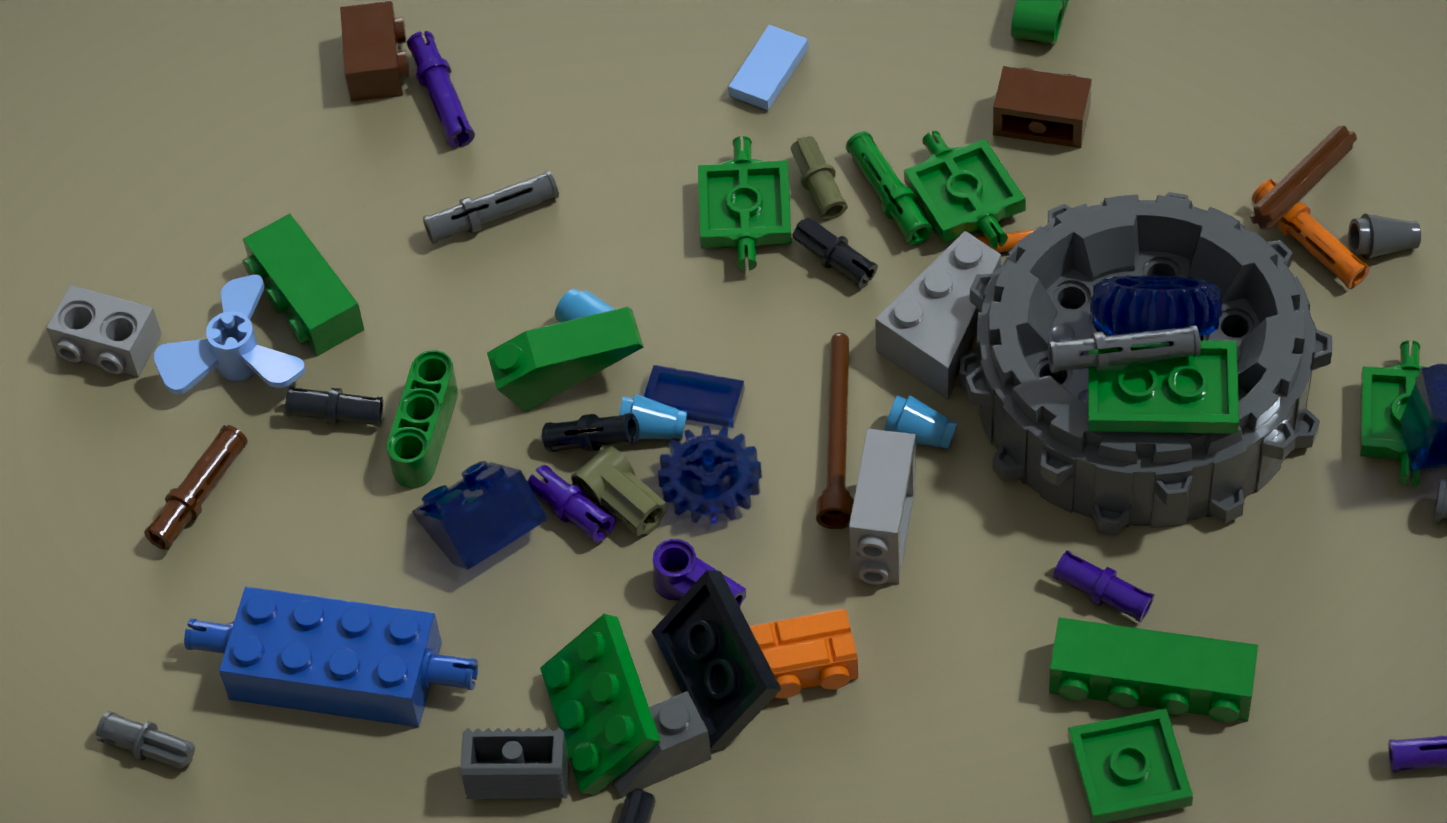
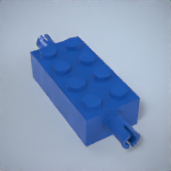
M245 586L235 621L227 625L191 618L187 625L192 630L186 628L184 635L186 650L195 649L224 654L219 672L229 700L412 727L420 726L431 684L466 688L472 691L476 685L475 681L472 680H477L478 676L477 659L439 655L442 640L435 613Z

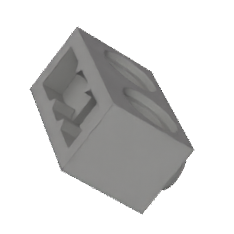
M73 285L69 286L46 327L55 353L63 359L75 363L83 361L100 366L112 374H120L122 372L139 377L162 335L153 307Z

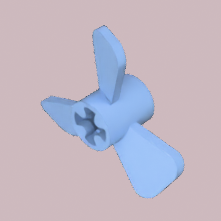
M245 276L233 279L224 285L221 290L223 313L215 316L209 322L206 329L207 339L167 343L157 347L154 352V362L166 389L170 393L175 395L186 393L215 368L223 378L231 381L245 380L256 373L269 386L275 388L287 387L305 374V365L300 358L257 344L250 319L264 290L261 276Z

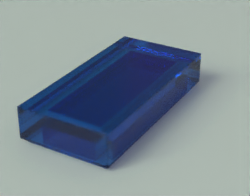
M653 365L644 397L671 406L679 411L687 412L686 420L734 428L745 386L742 380Z

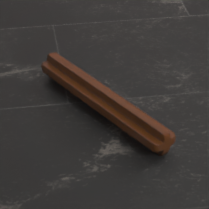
M1340 125L1336 127L1254 206V211L1250 214L1251 222L1258 224L1262 230L1272 228L1353 148V143L1357 140L1356 133L1349 131L1346 126Z

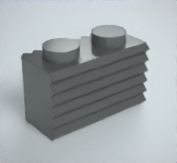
M467 728L463 732L460 765V774L462 775L466 799L567 798L569 756L564 731L558 728L553 732L550 728H547L543 732L540 728H537L533 732L530 728H527L523 732L520 728H517L513 732L510 728H507L503 732L497 728L492 732L487 728L482 732L477 728L472 732Z

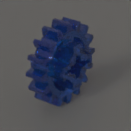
M704 425L702 435L695 436L688 429L684 431L686 442L683 444L675 440L669 442L670 454H661L660 456L661 470L658 471L659 487L662 488L663 500L666 503L673 502L676 515L679 516L689 510L693 523H697L702 515H709L711 524H717L718 514L725 513L729 519L733 520L736 518V506L747 510L751 507L750 495H759L760 493L759 479L762 478L761 462L757 459V449L755 446L746 447L743 434L730 439L728 427L723 426L718 435L711 434L708 425Z

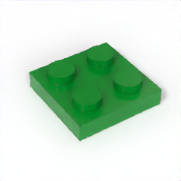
M1167 708L1068 728L1069 744L1092 823H1108L1192 806L1193 794Z

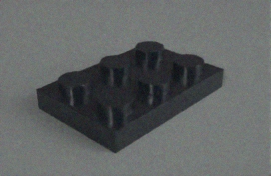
M706 570L651 631L681 693L688 691L708 730L710 750H725L781 690L721 571Z

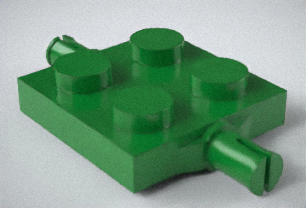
M932 131V136L928 132L924 135L922 142L932 156L923 163L904 169L905 184L916 195L918 204L943 242L959 237L964 231L970 233L981 230L992 248H998V243L1001 247L1006 243L1008 236L998 222L1026 211V198L985 138L966 146L950 148L946 145L938 131Z
M738 136L732 142L733 160L721 164L698 165L701 248L737 247V267L740 270L746 271L745 256H748L749 270H753L757 266L755 246L792 243L788 160L762 161L752 158L751 139L743 136L744 150H741L740 136Z
M1406 340L1400 344V365L1387 368L1362 367L1360 456L1400 460L1399 482L1401 485H1408L1410 470V487H1413L1421 482L1420 461L1447 462V371H1435L1420 366L1419 342L1412 341L1410 356V340Z

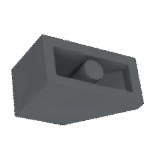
M688 691L649 707L661 742L612 781L619 798L625 797L629 791H633L635 788L644 789L712 760L708 730Z

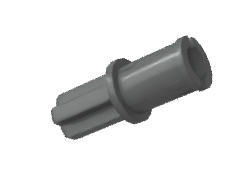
M107 711L97 726L96 736H98V741L132 752L134 757L139 760H144L148 757L180 769L189 767L195 753V746L192 742L159 731L157 725L150 721L142 724Z

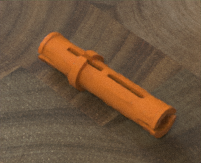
M1273 179L1264 181L1253 193L1252 201L1257 204L1277 185ZM1296 203L1277 222L1278 230L1285 236L1291 235L1318 261L1337 276L1348 289L1355 288L1369 273V266L1357 258L1334 235L1310 215L1311 210L1305 203Z

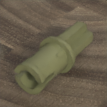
M800 136L796 138L797 141L791 145V152L803 175L801 178L802 186L810 190L822 219L831 220L841 216L848 206L834 180L836 175L834 167L826 163L814 137Z

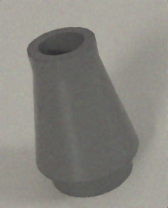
M1364 213L1361 218H1354L1350 222L1348 230L1349 247L1354 255H1362L1366 260L1405 249L1418 248L1421 243L1420 224L1418 221H1405Z

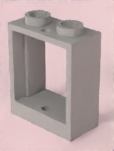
M867 429L849 524L851 578L861 579L866 583L875 585L884 584L885 582L899 584L916 491V434Z

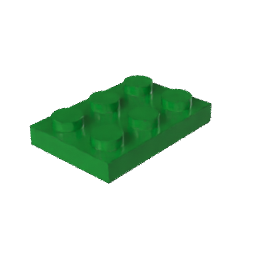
M1200 340L1201 352L1198 357L1187 356L1152 362L1108 366L1107 371L1096 372L1094 367L1088 368V431L1238 434L1237 341ZM1161 342L1153 344L1131 346L1130 349L1142 350L1168 347L1169 343ZM1118 349L1090 350L1088 355L1115 353Z
M602 614L540 667L559 728L564 731L568 755L581 793L596 795L661 742L618 617Z

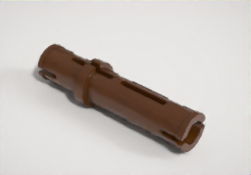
M223 425L218 435L196 462L181 485L169 491L165 497V506L144 531L146 538L153 545L163 550H169L190 520L197 519L202 512L201 505L248 443L246 436L240 430L231 425H227V427Z

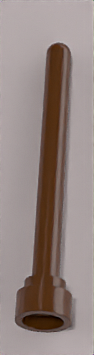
M842 332L834 334L831 338L827 486L816 501V521L819 525L828 529H844L849 527L854 502L850 492L846 490L849 338Z

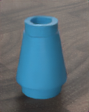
M636 393L634 398L622 397L619 415L630 413L636 416L640 429L638 439L675 438L682 440L687 412L679 411L676 408Z
M897 395L887 418L884 431L916 434V444L941 447L948 450L958 423L950 421L949 418L909 395L908 399Z

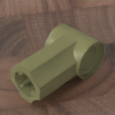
M606 446L571 475L573 485H578L588 494V500L599 508L604 506L637 536L642 534L649 535L660 525L663 516L667 513V503L635 476L634 470L627 459L612 446Z

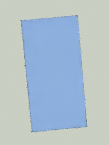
M768 25L729 84V96L768 111L807 52L808 39Z

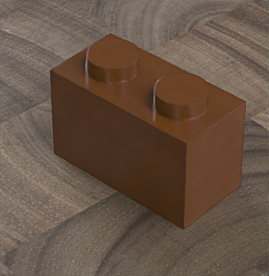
M392 1L340 7L344 70L351 102L402 96V78L410 77L407 51H400L399 44L407 43L404 17H395Z
M1003 66L993 106V135L1081 148L1090 111L1092 79L1072 74L1063 75L1036 71L1030 68Z

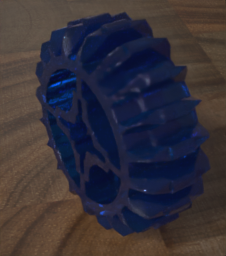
M1144 274L1142 276H1114L1112 278H1105L1093 286L1090 312H1092L1094 327L1107 334L1121 335L1144 331L1188 328L1196 325L1201 337L1219 329V317H1222V301H1220V289H1218V286L1205 280H1196L1192 277L1151 276Z

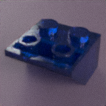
M485 460L465 469L461 473L463 479L448 488L446 485H443L425 494L421 499L424 504L412 510L417 521L451 563L466 570L471 569L548 520L521 470L493 462L487 463Z

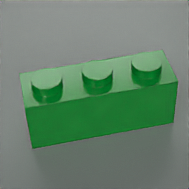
M290 213L243 238L248 257L242 261L248 275H259L262 277L263 283L267 288L265 289V294L276 313L279 314L284 311L288 316V326L299 344L307 342L316 356H319L365 330L358 302Z

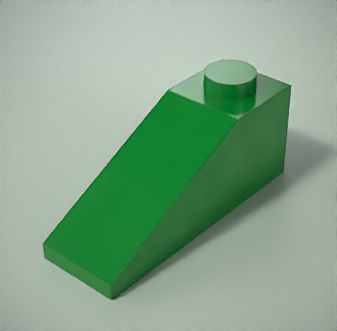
M624 307L524 331L488 351L487 356L497 390L527 412L644 348L633 310L629 307Z

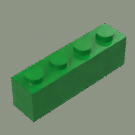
M1058 617L1050 667L1049 693L1060 695L1072 701L1085 699L1107 701L1122 708L1135 706L1157 709L1167 708L1168 714L1182 715L1193 713L1207 715L1221 722L1248 721L1258 645Z

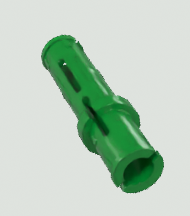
M866 131L854 134L847 141L846 150L851 154L865 175V178L882 201V211L887 218L896 222L908 243L918 245L925 242L932 235L933 227L928 223L916 205V195L911 188L904 187L892 166L874 142L871 134Z

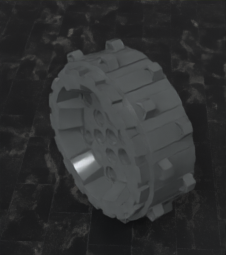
M1168 192L1165 196L1157 195L1156 200H1139L1138 195L1114 196L1104 198V201L1100 204L1090 207L1086 203L1074 208L1062 204L1048 210L1047 225L1038 227L1020 240L1009 251L1008 257L999 269H995L993 274H977L970 287V302L981 311L978 314L977 351L960 357L959 384L966 387L971 404L980 406V418L990 443H993L997 449L993 457V471L1004 482L1020 480L1023 484L1027 483L1048 502L1070 513L1076 512L1092 518L1095 521L1098 532L1118 535L1124 527H1129V525L1151 526V528L1178 526L1205 516L1208 518L1215 516L1227 523L1242 516L1244 498L1264 487L1281 469V464L1287 455L1293 452L1294 448L1312 447L1319 430L1320 420L1308 411L1306 407L1312 371L1331 363L1332 336L1316 329L1310 315V303L1298 277H1294L1289 269L1293 252L1281 240L1266 242L1259 234L1246 230L1239 220L1213 207H1209L1208 211L1194 207L1192 201L1185 194ZM1195 325L1198 328L1200 340L1237 341L1238 434L1088 431V368L1062 370L1052 373L1048 359V342L1091 338V334L1094 332H1103L1112 336L1144 331L1188 328ZM1088 351L1079 352V356H1088Z

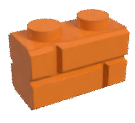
M846 608L749 626L781 687L775 698H790L797 695L801 689L820 685L825 689H838L847 685L850 680L858 679L857 652Z

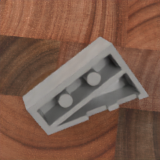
M964 231L875 319L876 351L946 399H949L954 388V381L960 370V357L969 354V349L977 334L978 314L981 313L970 302V287L977 274H993L996 268H1000L1001 254Z

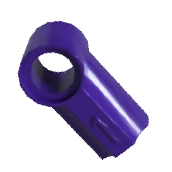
M681 539L663 541L653 552V584L656 592L668 600H680L706 570L718 571L697 558L694 548L688 542ZM671 567H680L684 569L683 571L677 573H671L666 571V569ZM723 574L740 607L746 597V588Z

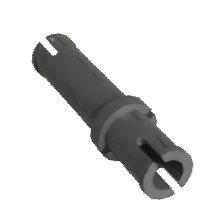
M546 171L539 176L507 186L473 200L469 196L460 199L457 206L429 216H423V223L431 243L434 244L439 240L466 230L474 233L481 230V225L517 213L550 199L559 198V192L553 175L550 171Z
M1196 325L1188 328L1144 331L1105 336L1103 332H1094L1091 334V338L1048 342V359L1052 373L1062 370L1093 367L1096 372L1107 371L1108 366L1152 362L1187 356L1198 357L1201 352L1200 336ZM1161 342L1169 343L1168 347L1142 350L1130 349L1131 346L1153 344ZM1108 348L1118 349L1115 353L1079 356L1081 351Z

